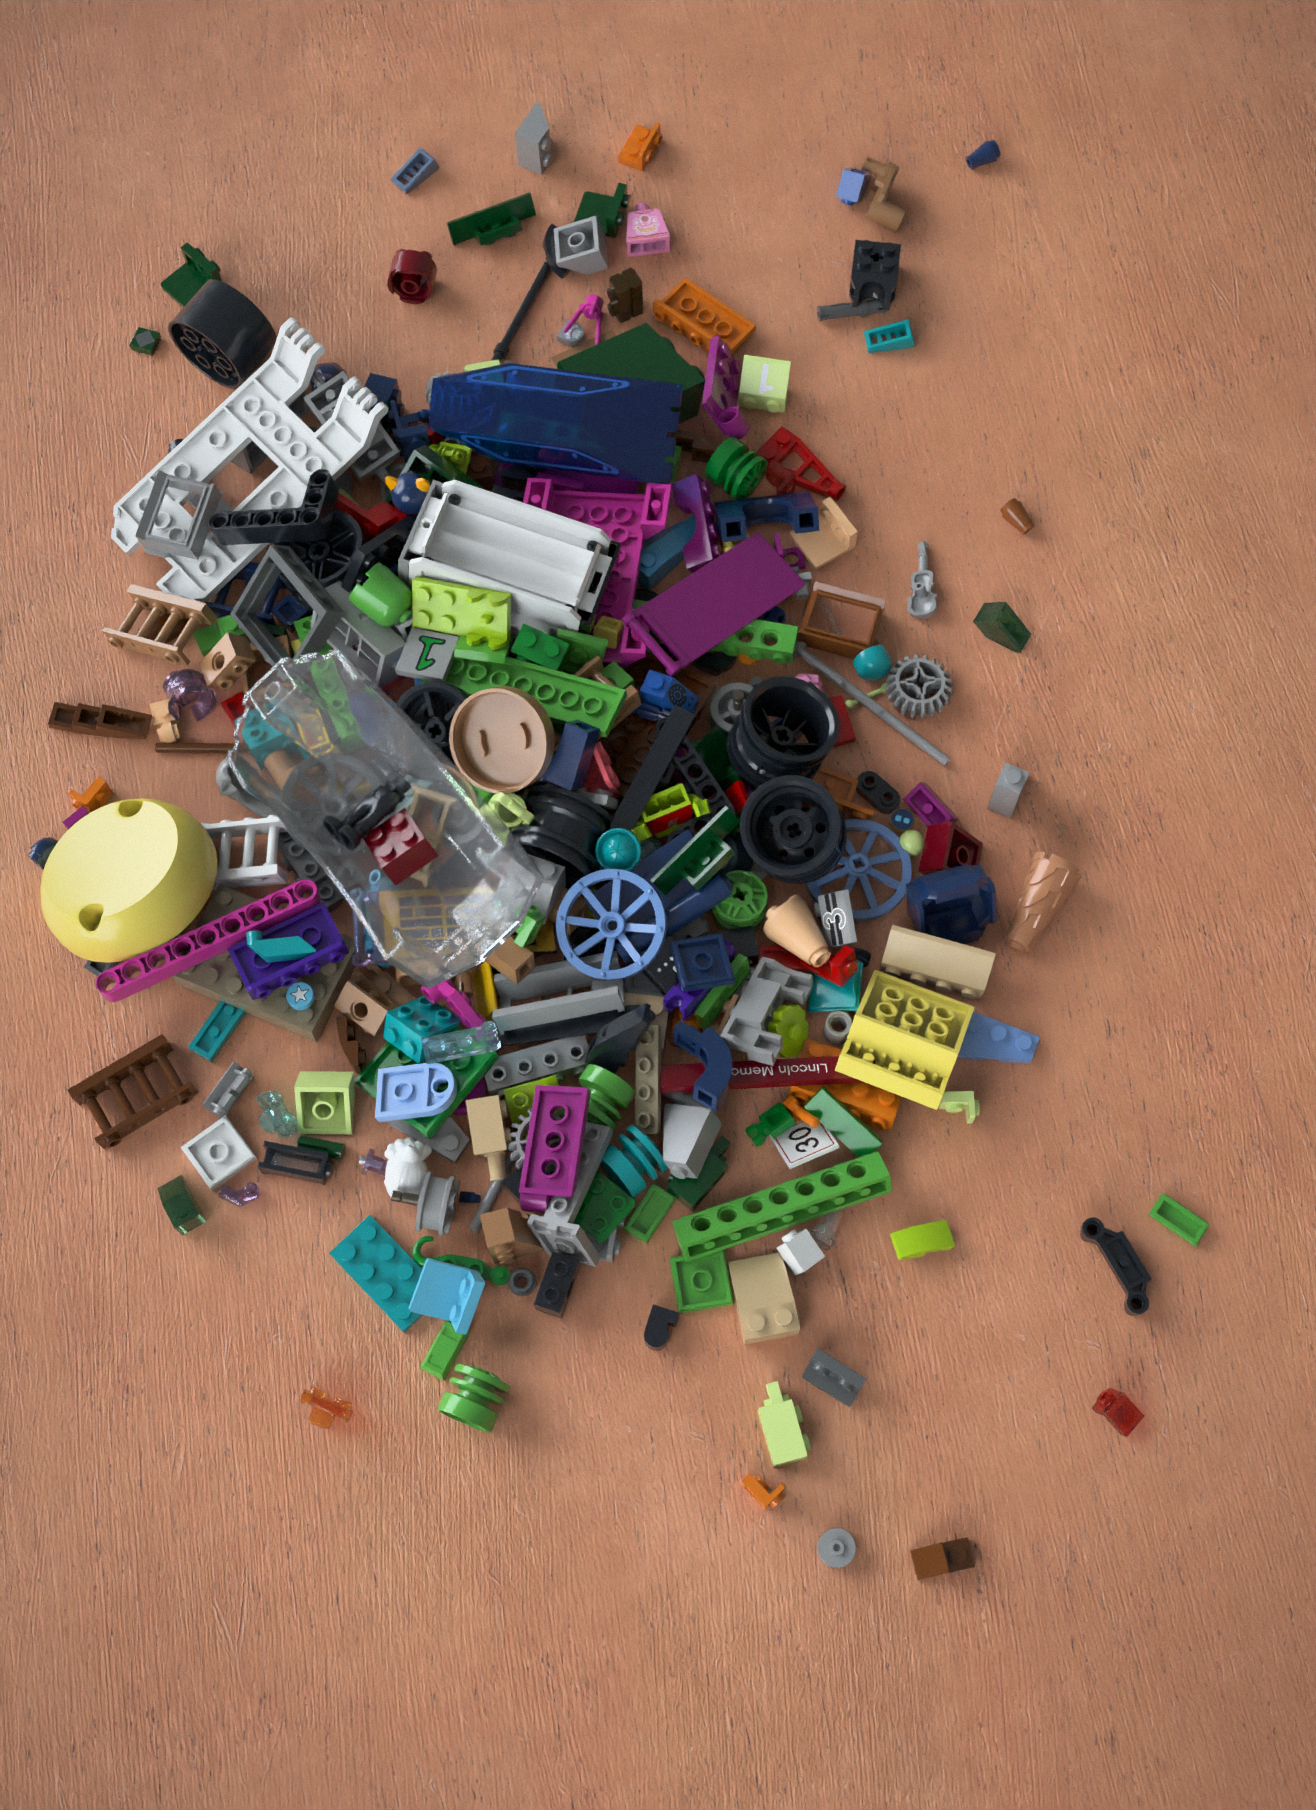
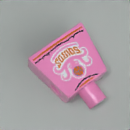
M644 202L638 203L635 206V211L629 212L627 217V257L670 252V235L660 210L649 209L648 204Z

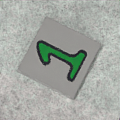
M412 628L395 668L397 675L445 683L455 658L454 648L459 637Z

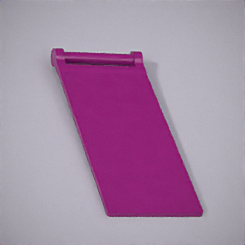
M756 532L634 611L628 612L621 621L626 627H631L667 668L666 672L673 677L691 662L801 590L805 586V582L778 555L777 551L759 532ZM638 618H641L679 661L674 662L640 624L637 620Z

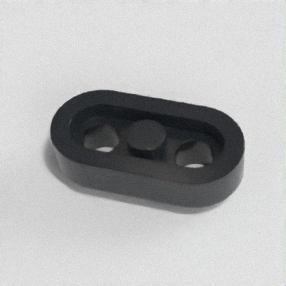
M865 771L858 776L857 779L859 781L856 786L858 794L876 810L888 815L899 808V793L877 773ZM871 780L874 784L868 785L865 781ZM889 796L892 800L885 801L884 797Z

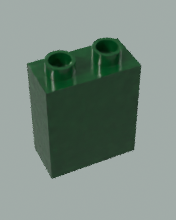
M646 322L557 362L556 372L629 382L627 387L582 395L553 391V399L611 457L697 416L704 391L705 377L697 366L690 365L676 352L670 339L661 337ZM556 374L554 389L582 393L613 388L612 384L614 382ZM617 382L618 385L615 386V387L621 386L622 383ZM585 387V390L580 391V388Z

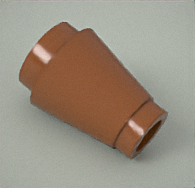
M1013 498L1000 509L1003 514L1002 517L1017 530L1021 531L1023 535L1034 527L1021 501Z

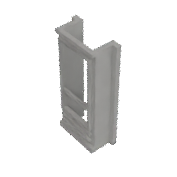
M617 950L613 952L610 970L622 969ZM604 953L581 957L580 959L593 968L601 969ZM568 960L535 966L518 984H515L502 973L494 975V983L500 996V1009L493 1010L492 1018L497 1024L500 1035L504 1034L507 1030L616 1009H618V1012L625 1011L624 979L606 981L590 977L576 969ZM592 986V991L572 995V989ZM567 991V996L512 1006V1001Z

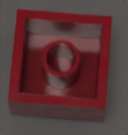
M403 808L373 829L368 837H363L379 866L395 886L438 857L429 840L406 808Z

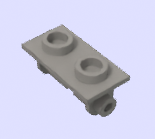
M233 1061L202 1106L221 1119L228 1114V1111L246 1086L252 1081L253 1073Z

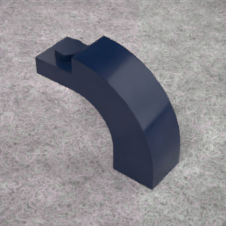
M679 1021L673 1029V1044L696 1056L706 1068L694 1083L693 1099L712 1111L717 1112L726 1100L730 1090L732 1076L730 1050L723 1038L709 1026L703 1033H700L694 1026Z

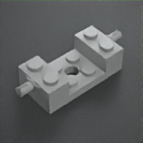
M344 371L326 383L319 373L311 377L317 389L303 398L306 407L318 424H325L333 415L342 387L349 380ZM356 391V392L353 394L352 399H353L354 396L358 393V391ZM380 422L370 448L349 467L360 483L375 475H379L385 483V476L391 477L386 470L387 467L400 457L399 449Z

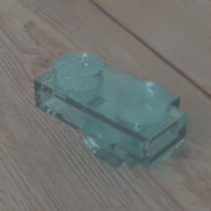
M262 1092L255 1098L264 1111L258 1116L259 1124L264 1131L268 1133L277 1131L280 1138H288L297 1131L295 1127L297 1120L287 1111L283 1105V1098L278 1092Z

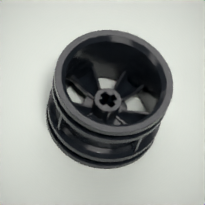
M779 676L760 682L749 693L740 714L735 719L728 733L727 753L733 768L746 782L755 788L773 778L785 775H799L813 779L839 735V719L836 709L830 699L820 689L804 680ZM767 716L784 719L782 725L771 727ZM800 730L809 743H795L793 734Z

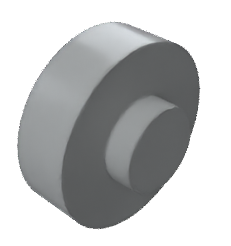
M832 1528L824 1532L819 1538L817 1552L825 1565L832 1568H842L848 1565L854 1558L856 1545L853 1537L847 1531L841 1528Z

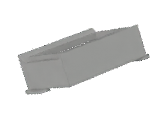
M159 470L135 537L145 547L144 550L147 554L163 558L174 554L199 560L210 529L208 520L216 512L220 498L223 495L222 491L214 483L208 484L168 475ZM168 487L201 495L185 542L151 535Z

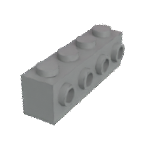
M585 1035L562 1038L499 1056L498 1060L485 1074L490 1096L499 1095L501 1099H504L505 1094L503 1090L553 1075H556L558 1083L562 1082L565 1077L572 1075L580 1077L586 1066L589 1065L585 1063L588 1051Z

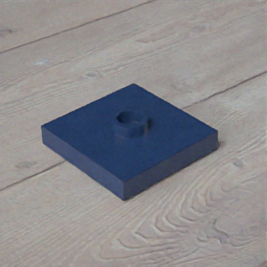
M722 933L670 942V949L682 992L734 984L735 977Z

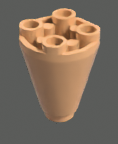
M798 894L791 896L788 901L779 907L777 905L772 906L766 912L768 919L763 927V932L769 939L814 967H820L828 961L831 953L828 951L829 947L808 904Z

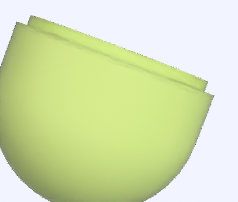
M907 830L900 836V844L904 850L908 851L910 857H914L922 852L924 838L916 830Z

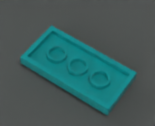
M369 1215L329 1254L405 1333L423 1316L422 1314L411 1312L409 1309L422 1269Z

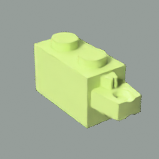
M778 1381L766 1384L769 1399L763 1401L764 1407L758 1409V1414L773 1468L806 1459L808 1456L806 1451H810L811 1447L807 1434H801L799 1423L803 1422L799 1405L794 1406L788 1394L781 1395Z

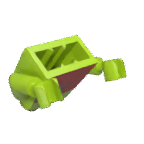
M680 783L652 795L636 826L631 831L639 842L651 837V832L657 838H662L670 835L674 830L690 821L694 813L696 817L711 813L707 799L702 800L696 794L687 795L683 784Z

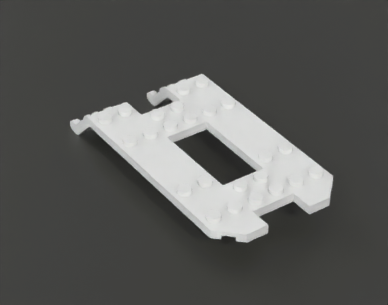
M291 317L280 327L271 357L114 505L113 516L115 517L114 528L111 531V538L129 557L142 546L135 537L159 470L168 475L208 483L251 441L278 468L233 511L300 508L311 474L318 469H326L335 481L370 448L380 419L387 414L389 408L383 402H380L368 414L369 409L376 404L377 396L371 393L367 387L360 389L362 382L354 376L343 385L332 417L314 433L288 406L308 388L317 360L325 353L326 348L320 342H317L306 353V350L314 343L315 338L305 328L298 329L299 322ZM360 389V391L352 399L353 394ZM168 487L151 535L185 542L193 517L183 506L196 493ZM211 531L207 534L199 560L170 554L165 558L173 568L156 585L164 593L207 602L269 543L222 545Z

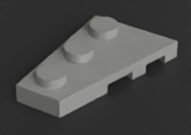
M450 1116L430 1139L403 1119L387 1121L389 1126L413 1138L415 1141L424 1142V1144L432 1148V1151L457 1164L470 1143V1139Z

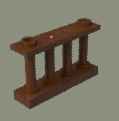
M163 1034L68 1089L71 1098L79 1106L87 1104L102 1131V1134L94 1139L103 1149L118 1145L123 1137L175 1106L187 1104L198 1093L190 1081L183 1085L167 1057L168 1053L173 1051V1048ZM153 1062H158L174 1090L161 1099L144 1072L145 1067ZM129 1076L135 1077L150 1103L149 1106L137 1113L120 1086L121 1081ZM105 1090H111L126 1117L124 1121L114 1127L111 1126L96 1099L98 1094Z

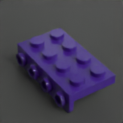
M324 902L262 931L263 940L301 937L317 951L304 959L267 963L247 945V939L227 948L252 1000L257 998L263 999L269 996L273 990L281 986H290L298 978L306 974L312 975L318 972L322 966L330 962H339L345 955L349 954L347 945Z

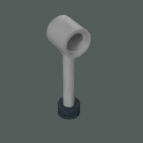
M854 948L856 962H863V967H867L871 954L866 950ZM835 1011L828 1015L823 1032L824 1037L831 1044L840 1045L846 1042L852 1026V1019L848 1015L849 1011ZM840 1024L843 1026L844 1031L836 1032L831 1026Z

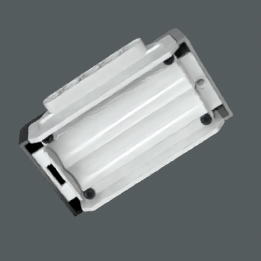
M433 480L398 560V578L411 590L412 579L419 576L511 593V634H514V638H517L523 623L555 638L558 628L591 635L617 568L622 543L611 541V538L602 529L457 480L444 482V484Z

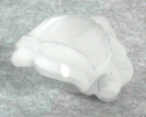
M409 1137L405 1140L397 1139L394 1143L387 1146L385 1157L389 1160L386 1166L384 1184L390 1197L393 1190L420 1195L428 1171L424 1160L432 1152V1148L429 1145L424 1144V1142L414 1141L413 1138Z

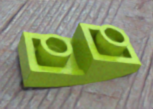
M947 1220L920 1224L890 1234L898 1260L920 1258L928 1252L951 1250L955 1246Z

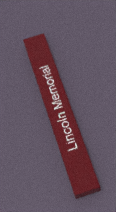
M839 1056L776 1059L773 1066L753 1060L733 1061L730 1090L866 1082L835 1071ZM704 1064L661 1065L662 1093L693 1092L694 1083L706 1069Z

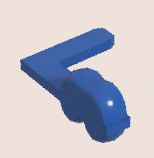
M430 408L429 410L422 409L416 413L399 416L402 429L408 428V424L420 421L422 423L430 422L436 412Z

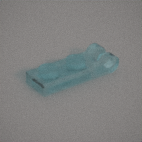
M492 1021L484 1022L480 1027L421 1038L427 1064L493 1052L501 1047L499 1036L496 1035V1024Z

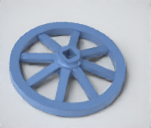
M846 819L847 831L860 830L870 832L860 853L855 851L847 836L845 850L849 857L842 856L838 864L845 867L805 885L812 899L818 902V896L824 895L819 889L822 886L847 876L848 880L844 890L848 889L849 894H851L855 882H860L870 909L852 910L854 922L871 921L890 913L905 897L906 884L910 883L912 874L911 860L908 851L902 848L900 838L889 828L871 820ZM877 836L887 841L895 850L894 852L870 858L867 857ZM900 860L902 869L901 882L871 866ZM854 864H861L862 867L857 869ZM868 876L891 887L896 892L889 900L878 906Z
M621 869L595 871L578 880L564 896L556 918L557 939L567 960L582 973L606 981L626 979L647 968L659 954L667 932L666 911L657 891L640 876ZM613 879L611 912H607L588 887L601 881ZM622 880L638 886L644 893L620 914ZM581 893L601 916L600 920L569 916L573 903ZM649 900L651 901L655 911L656 925L626 922ZM612 922H617L615 930H610ZM567 924L598 928L600 931L573 949L568 938ZM626 932L654 934L650 947L642 957L625 935ZM607 937L601 969L593 968L579 958L580 955ZM618 939L634 960V963L622 969L610 970L615 942Z

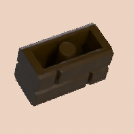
M628 268L622 271V274L617 273L609 277V288L606 289V292L610 299L607 307L611 316H615L619 322L623 323L630 320L631 317L634 318L643 314L642 280L634 268Z

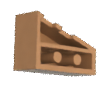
M503 1208L480 1215L487 1248L495 1264L500 1262L502 1266L516 1262L518 1257L545 1251L527 1225L530 1218L529 1214L523 1215V1218L520 1211Z

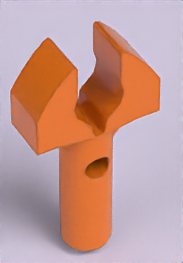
M789 1095L782 1102V1105L787 1107L786 1110L798 1122L802 1120L812 1128H817L820 1125V1120L801 1107L792 1095Z

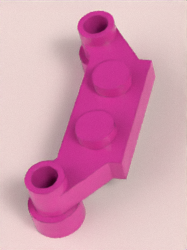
M443 973L433 982L429 981L421 987L423 994L432 1004L443 998L474 1038L496 1053L503 1048L495 1036L491 1037L490 1031L487 1028L489 1024L480 1013L476 1014L470 1007L472 1005L470 999L463 992L460 994L458 990L452 987L453 983L446 974Z

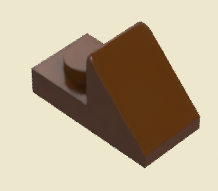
M967 1537L910 1550L917 1580L975 1567Z

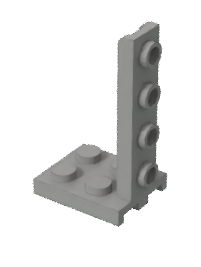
M586 1122L577 1188L573 1198L553 1196L543 1217L534 1214L530 1215L527 1225L550 1256L554 1251L577 1259L579 1263L597 1267L601 1257L581 1226L573 1223L612 1138L613 1131L611 1127Z

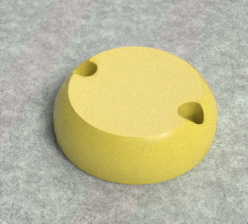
M143 798L121 800L105 805L75 823L62 836L50 853L44 867L40 888L41 908L44 919L59 942L73 954L83 959L108 963L137 957L172 940L201 911L210 896L217 875L218 861L214 843L202 824L191 813L172 803Z

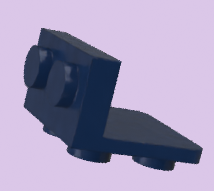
M390 400L392 408L388 410L396 447L400 451V456H404L405 463H407L414 449L424 445L430 446L426 424L402 429L395 400Z

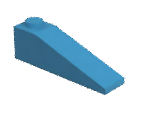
M695 515L658 532L644 541L637 582L643 588L652 590L684 559L683 547L691 540L695 533Z

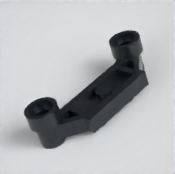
M1094 1217L1086 1219L1080 1228L1082 1240L1097 1245L1126 1294L1124 1302L1125 1312L1131 1316L1142 1315L1149 1308V1299L1145 1294L1147 1282L1152 1280L1123 1231L1117 1233L1104 1227L1101 1220ZM1087 1229H1091L1094 1235H1090ZM1131 1302L1136 1303L1138 1309H1134Z

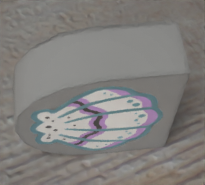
M568 319L557 334V341L568 346H577L583 342L584 330L580 324L575 322L570 330L564 333L563 330L570 321Z

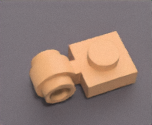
M170 698L151 703L152 718L160 742H177V739L181 738L178 727L181 721L175 699Z

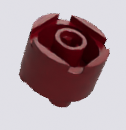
M397 250L396 255L393 257L387 280L389 291L400 296L399 300L410 304H420L425 302L426 298H430L437 275V266L432 260V255L427 251Z

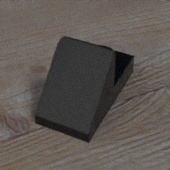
M541 449L532 456L523 459L524 461L547 463L546 455ZM518 462L501 472L502 485L505 488L525 492L527 479L537 477L538 472L544 473L547 470V466Z

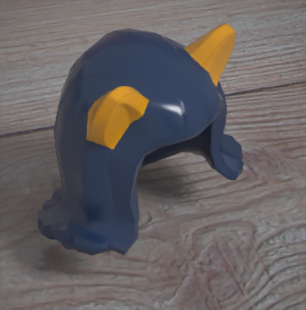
M405 472L398 479L386 476L385 483L391 491L392 501L396 509L407 516L411 514L417 518L432 483L415 472Z

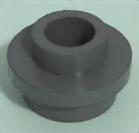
M519 1268L513 1271L508 1281L510 1290L518 1296L531 1294L536 1287L534 1273L526 1268ZM519 1279H527V1285L519 1287L517 1284Z

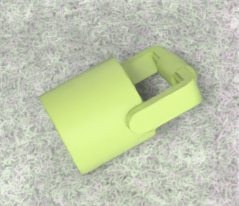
M500 792L494 794L485 808V816L488 823L496 829H508L519 824L529 825L534 818V815L526 810L523 799L514 793L504 794Z

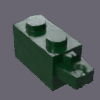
M722 1136L711 1147L697 1179L688 1177L680 1179L671 1174L667 1179L669 1182L668 1192L693 1212L728 1172V1165L725 1163L727 1158L723 1155L730 1148L731 1143Z

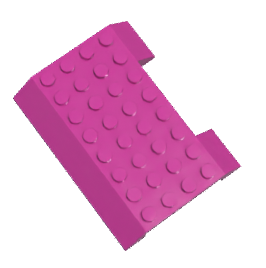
M527 479L523 503L602 529L611 538L608 555L613 558L593 612L590 613L578 609L577 613L581 616L579 633L593 636L594 626L602 616L621 620L628 612L635 610L633 607L643 544L645 540L666 528L672 489L671 484L647 483L646 494L644 495L554 490L552 479ZM595 572L588 590L589 593L595 594L602 573ZM638 618L637 620L649 633L650 628L641 618ZM624 624V630L617 647L614 649L606 648L602 662L603 667L615 661L621 668H625L646 657L647 646L630 626L626 627ZM510 650L509 654L516 657Z

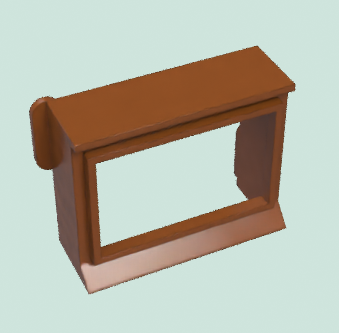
M815 581L812 594L807 598L802 615L804 619L799 630L798 642H805L806 647L855 659L863 650L879 645L876 637L883 617L886 599ZM820 596L876 611L868 641L864 642L808 627L817 597Z

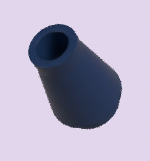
M986 140L966 157L968 167L972 170L975 167L997 161V158L1001 155L997 143L994 140Z

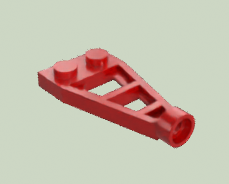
M783 426L757 451V454L764 457L768 462L766 472L774 477L824 497H831L835 502L843 496L846 490V485L837 480L804 442ZM791 452L797 453L804 462L797 470H790L781 465ZM810 467L821 474L820 479L816 483L802 477Z

